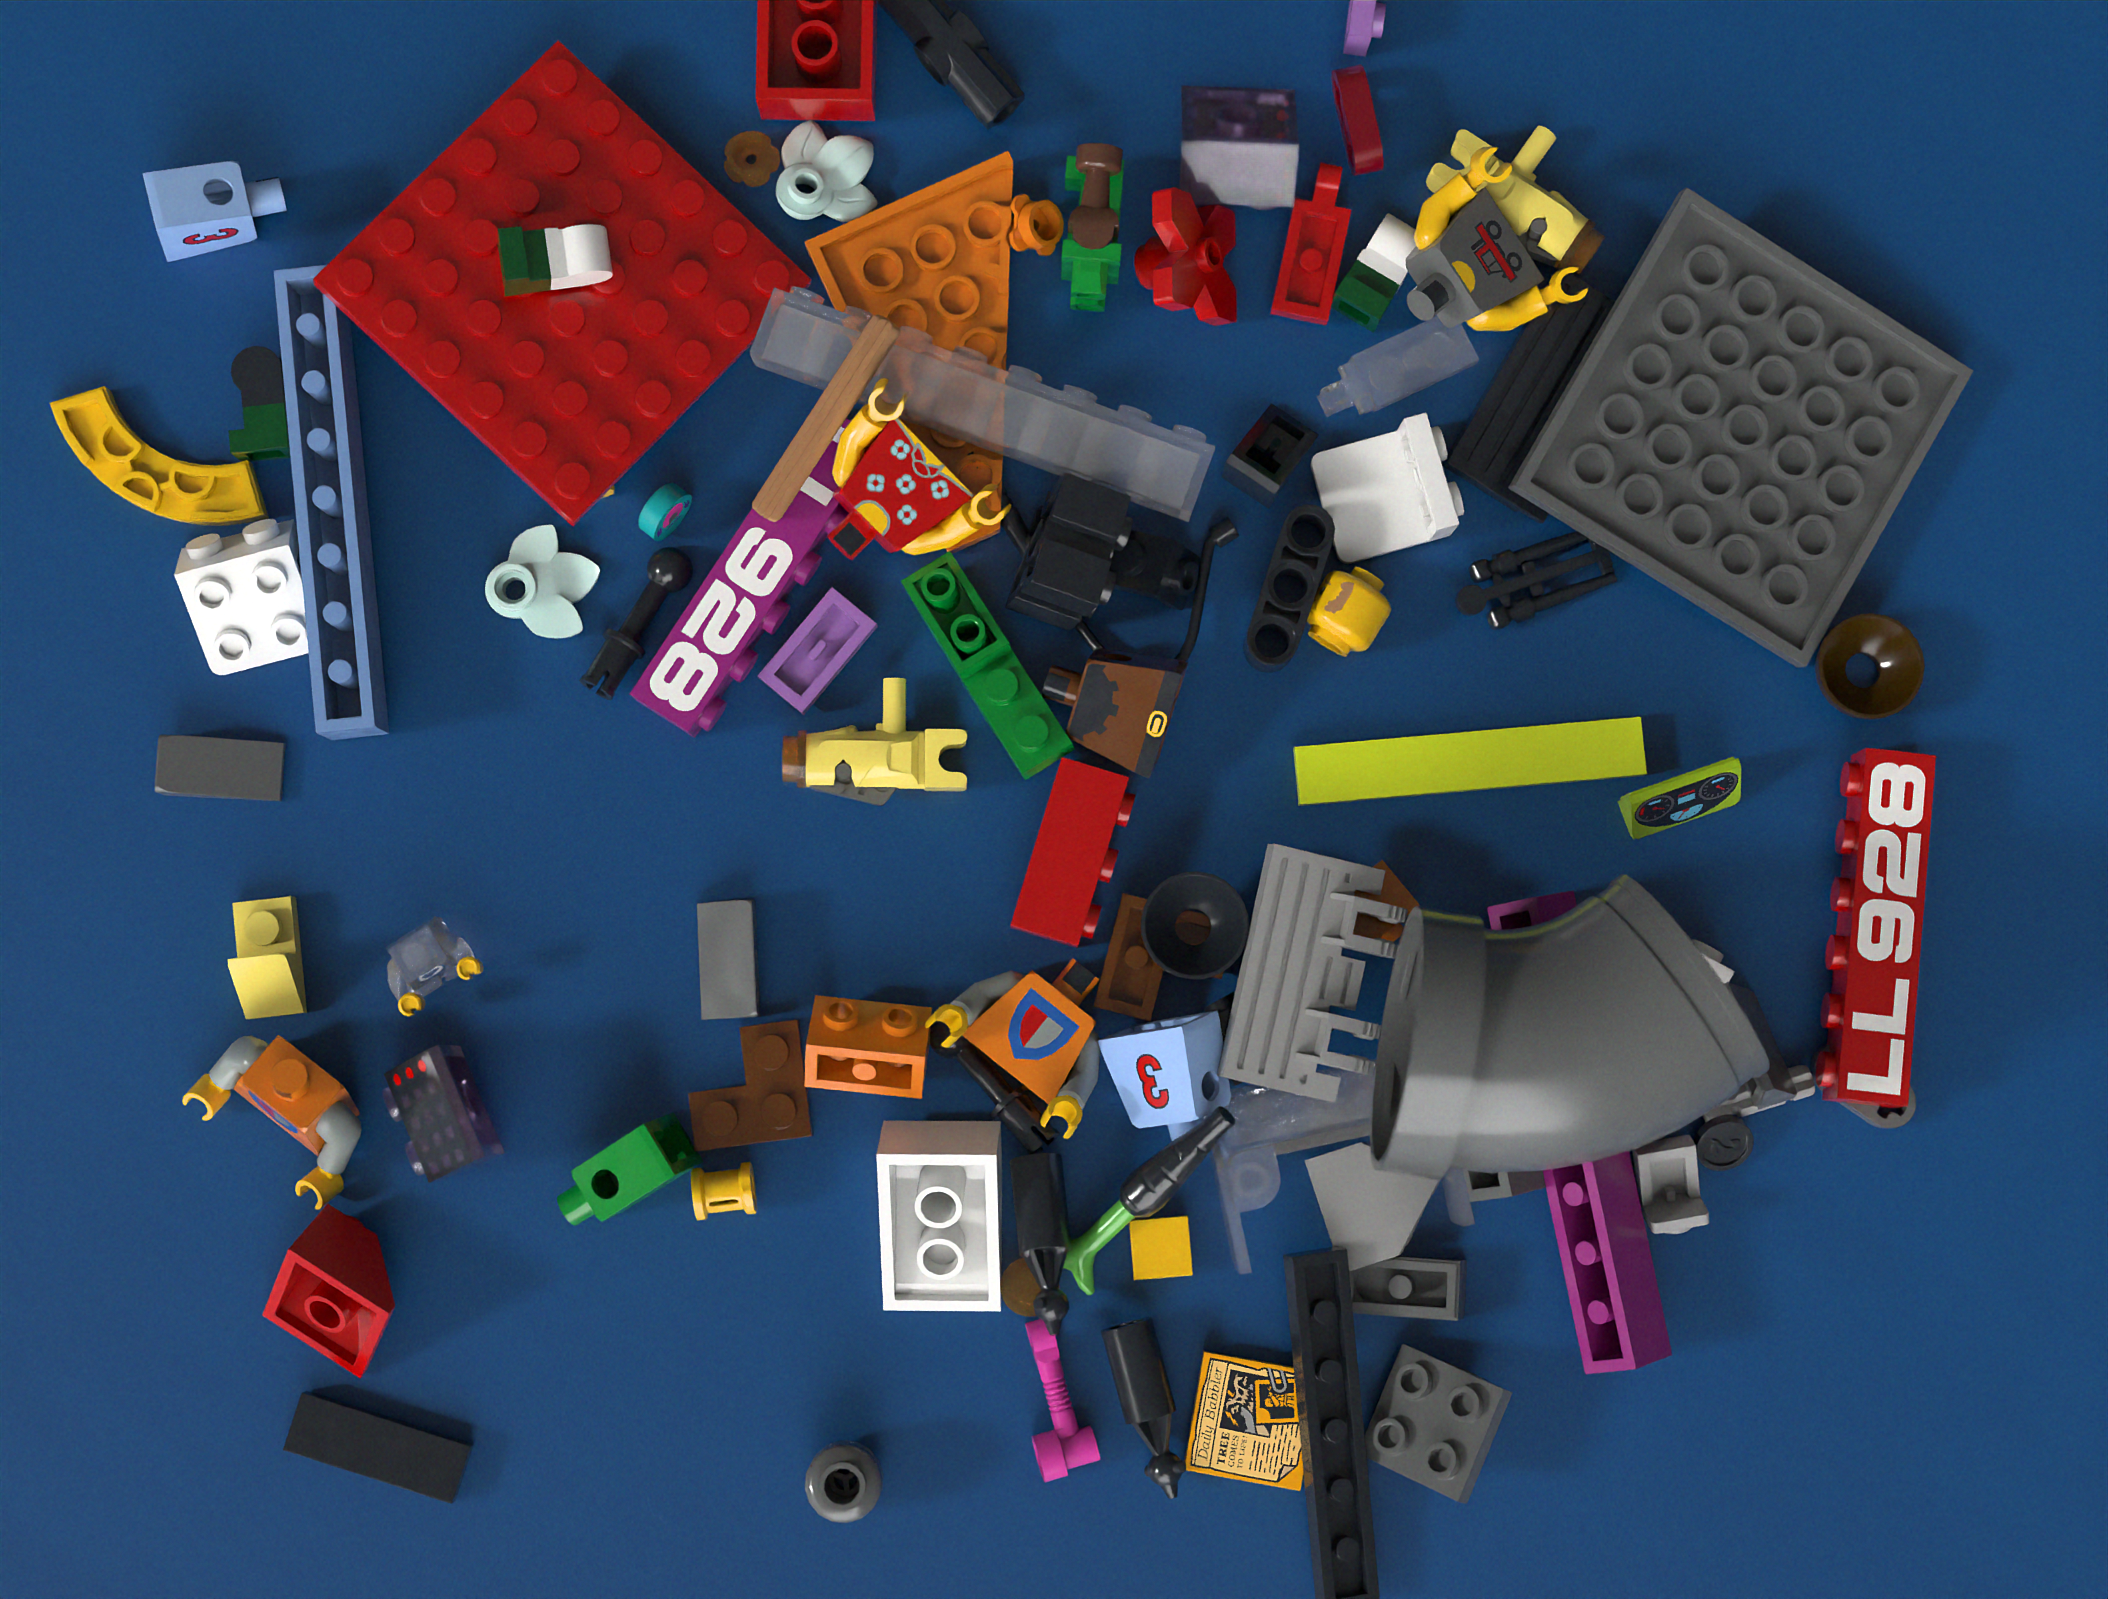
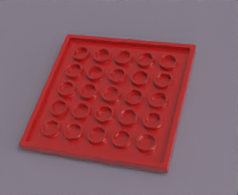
M559 40L313 278L314 285L572 526L611 489L810 286L812 280ZM585 224L601 225L607 229L613 276L610 279L585 286L505 296L498 251V229L522 226L523 231L556 227L564 229Z

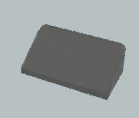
M745 899L697 903L701 1019L761 1017L756 901Z
M1729 982L1725 983V986L1753 1027L1769 1061L1770 1067L1768 1071L1758 1078L1752 1077L1745 1083L1754 1106L1758 1107L1759 1110L1793 1099L1797 1096L1796 1087L1757 997L1749 989Z

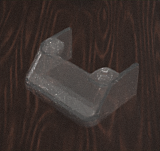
M1376 1058L1369 1060L1376 1065ZM1375 1065L1372 1076L1334 1067L1316 1071L1317 1073L1341 1078L1335 1103L1254 1084L1230 1089L1231 1099L1229 1105L1224 1108L1233 1115L1235 1125L1216 1142L1209 1154L1234 1269L1240 1275L1251 1273L1252 1270L1239 1213L1266 1206L1278 1193L1280 1172L1276 1155L1370 1135ZM1210 1114L1204 1116V1117H1203V1121H1204ZM1448 1169L1441 1180L1450 1220L1452 1223L1461 1226L1475 1224L1463 1170Z

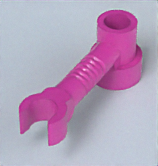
M1038 1319L1025 1323V1327L1041 1381L1044 1383L1043 1388H1045L1044 1392L1047 1394V1403L1050 1405L1049 1410L1051 1411L1054 1430L1032 1436V1442L1044 1482L1068 1476V1469L1100 1460V1455L1091 1426L1078 1427L1075 1412L1071 1406L1072 1401H1070V1396L1068 1395L1069 1390H1067V1384H1065L1066 1379L1064 1378L1056 1337L1050 1336L1044 1321Z

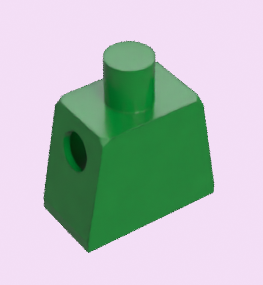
M674 1112L644 1123L574 1168L571 1174L576 1184L557 1196V1203L565 1218L574 1226H577L594 1214L603 1222L629 1209L704 1161L698 1151H695L693 1143Z

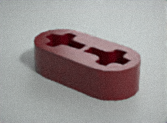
M1356 65L1333 70V95L1350 170L1353 176L1381 171L1384 167L1383 149L1364 67Z

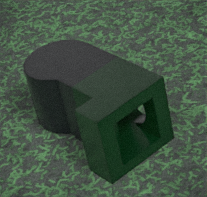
M263 346L245 348L236 355L231 367L233 382L241 391L244 429L228 431L230 453L241 462L246 460L259 462L291 458L282 360L273 351Z

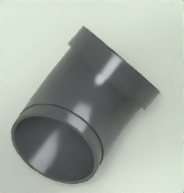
M1619 875L1600 894L1590 896L1576 907L1558 917L1537 925L1518 929H1485L1481 917L1476 915L1415 906L1408 916L1399 941L1383 1012L1371 1104V1161L1374 1169L1378 1171L1433 1180L1442 1179L1448 1169L1488 1173L1543 1171L1590 1163L1639 1148L1688 1125L1739 1092V1087L1752 1077L1758 1078L1768 1071L1770 1067L1769 1061L1747 1017L1702 953L1667 911L1640 884L1627 875Z

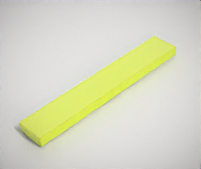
M1641 717L1299 746L1293 749L1299 806L1638 777L1647 774Z

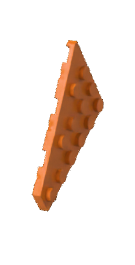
M1009 151L805 241L806 249L852 347L870 319L876 314L886 317L901 329V335L869 382L871 390L873 391L880 379H889L885 389L880 394L882 400L888 404L898 403L902 395L907 392V402L898 418L974 495L966 503H972L973 498L986 485L996 484L998 488L985 497L986 506L993 511H1001L1011 247L1009 234L1011 232L1013 159ZM1001 521L994 525L983 524L981 529L954 546L946 548V552L956 553L1000 533Z

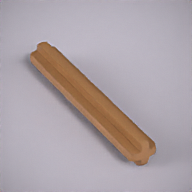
M877 314L870 319L753 500L752 508L759 515L772 522H776L783 517L901 335V329L895 323Z

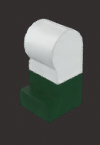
M1388 213L1366 249L1361 251L1349 273L1346 274L1334 294L1331 308L1374 333L1408 274L1405 259L1416 246L1414 241L1416 229Z
M585 224L564 229L556 227L526 231L522 230V226L498 229V251L505 296L591 285L606 281L613 276L607 229L604 226Z

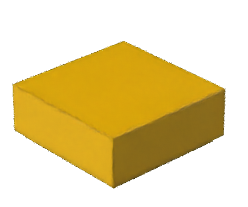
M1187 1215L1135 1219L1129 1223L1134 1280L1193 1275Z

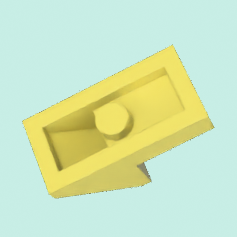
M288 896L232 903L237 958L227 959L245 1018L250 1020L307 1013L296 897Z

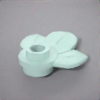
M810 120L801 123L788 135L781 149V157L785 169L780 174L776 185V197L779 204L787 214L800 220H809L824 214L841 222H850L870 213L876 208L878 203L874 195L860 183L866 177L872 165L873 145L863 138L852 135L836 136L828 141L822 129L815 121ZM806 184L814 188L815 191L805 194L800 192L796 185Z
M542 525L524 531L513 541L508 561L497 565L490 572L486 580V598L490 606L497 613L507 618H522L527 627L538 636L559 639L572 637L583 630L581 618L573 603L580 601L592 590L601 570L597 564L582 555L558 552L559 543L555 527L553 525ZM516 580L524 582L526 587L524 595L518 600L508 599L506 596L508 584Z

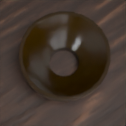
M1873 613L1853 616L1831 629L1820 645L1815 664L1817 683L1828 702L1841 713L1853 718L1866 720L1888 717L1909 705L1921 687L1925 668L1923 652L1911 631L1893 618ZM1853 655H1865L1875 663L1877 677L1871 686L1867 688L1857 687L1848 680L1845 667L1847 661Z

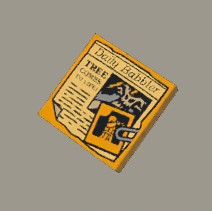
M1203 1350L1184 1458L1186 1470L1301 1491L1304 1472L1294 1367Z

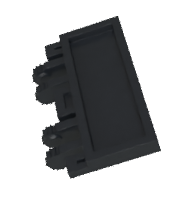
M1562 267L1559 268L1558 270H1556V271L1554 272V274H1555L1557 271L1562 270V269H1564V268H1562ZM1572 273L1565 275L1561 280L1563 292L1573 296L1576 292L1588 288L1587 294L1581 300L1568 304L1556 301L1547 306L1549 312L1524 323L1447 454V460H1444L1442 466L1513 511H1520L1539 524L1544 523L1549 513L1508 487L1615 304L1614 300Z

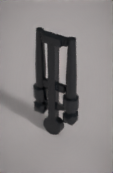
M1578 531L1571 532L1513 552L1510 549L1493 554L1492 560L1489 561L1487 559L1474 561L1468 569L1474 583H1482L1492 576L1493 586L1482 589L1477 585H1467L1457 593L1455 604L1458 611L1463 615L1475 616L1483 611L1487 601L1498 598L1503 606H1497L1489 610L1486 614V619L1492 630L1503 629L1513 620L1517 623L1534 618L1537 612L1563 604L1616 582V575L1612 567L1614 564L1607 549ZM1587 539L1589 540L1592 548L1591 552L1536 571L1533 563L1534 560ZM1595 563L1598 564L1601 576L1547 593L1543 590L1541 582ZM1521 565L1524 573L1523 576L1506 582L1503 580L1502 575L1516 571L1517 566ZM1529 587L1533 598L1525 596L1510 602V593Z

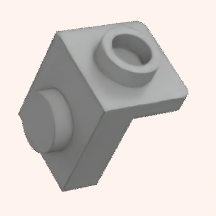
M1690 1135L1655 1140L1639 1148L1632 1149L1635 1181L1641 1210L1652 1233L1681 1234L1689 1231L1692 1227L1709 1224V1211L1700 1197L1696 1145Z

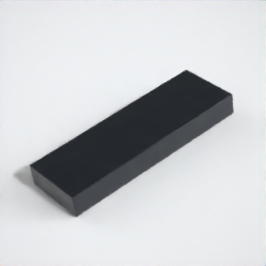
M305 1391L301 1393L283 1450L452 1504L456 1501L474 1444Z

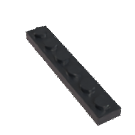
M1334 1246L1283 1254L1315 1599H1380L1347 1249Z

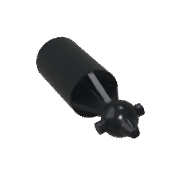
M1056 1153L1024 1155L1009 1161L1019 1256L1024 1258L1041 1289L1033 1301L1034 1311L1038 1318L1044 1321L1050 1336L1059 1335L1062 1319L1067 1315L1070 1307L1068 1297L1058 1288L1067 1252L1072 1250L1062 1155Z
M1152 1317L1136 1319L1101 1330V1335L1125 1424H1132L1152 1453V1457L1144 1469L1145 1475L1150 1477L1155 1484L1161 1486L1169 1499L1176 1498L1178 1495V1481L1182 1473L1186 1471V1463L1169 1450L1171 1414L1177 1408Z

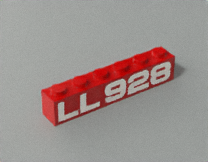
M1866 747L1851 755V762H1845L1842 768L1840 793L1842 796L1848 797L1846 819H1841L1838 823L1835 837L1836 852L1843 854L1841 877H1835L1830 896L1831 910L1838 912L1836 935L1831 934L1828 939L1825 957L1827 969L1833 970L1831 993H1825L1821 1006V1025L1823 1028H1828L1827 1045H1830L1829 1052H1820L1816 1064V1083L1818 1086L1826 1087V1089H1823L1822 1100L1874 1105L1885 1108L1908 1107L1936 755Z

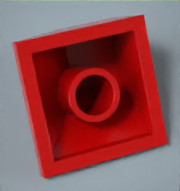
M327 1204L289 1247L262 1316L359 1378L367 1371L395 1308L377 1234L364 1227L355 1217L345 1215L330 1204Z

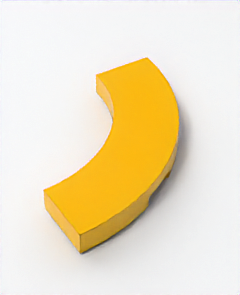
M106 386L50 402L56 422L78 459L113 492L134 505L158 516L198 525L226 526L269 518L254 466L250 461L246 460L225 465H200L181 460L177 461L161 454L141 440L130 428L121 415L111 390Z

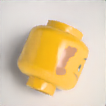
M1354 567L1351 574L1335 570L1329 572L1316 591L1307 619L1311 626L1308 631L1309 636L1325 648L1344 657L1350 651H1365L1372 644L1391 612L1388 600L1380 592L1384 583L1375 575L1360 567Z

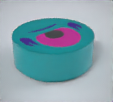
M676 483L663 485L649 498L643 507L638 520L639 528L655 541L665 539L685 518L692 503V496Z

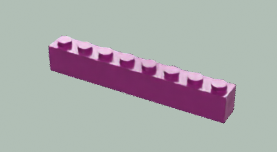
M1573 890L1487 907L1491 929L1506 930L1530 927L1549 921L1576 907L1577 904ZM1629 1151L1590 1163L1543 1170L1585 1374L1638 1369L1671 1356L1672 1350Z

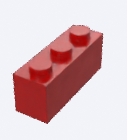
M1064 757L1061 758L1010 924L1012 929L1075 948L1078 947L1081 936L1089 939L1093 938L1102 909L1101 905L1091 903L1098 880L1106 883L1110 882L1119 850L1108 847L1115 825L1126 828L1136 794L1125 791L1129 777Z

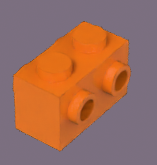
M815 995L806 1042L804 1087L922 1099L931 1026L928 1029L925 1027V1022L932 1015V1007Z

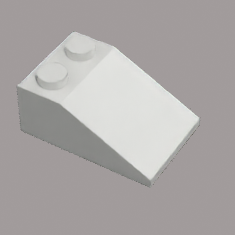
M883 1121L877 1150L883 1310L1001 1311V1121Z

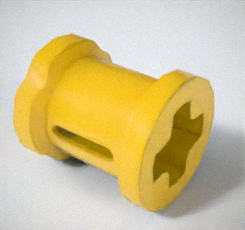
M751 1162L741 1163L739 1169L705 1173L701 1167L691 1169L692 1200L697 1221L706 1220L709 1213L742 1209L747 1214L757 1213L756 1185Z

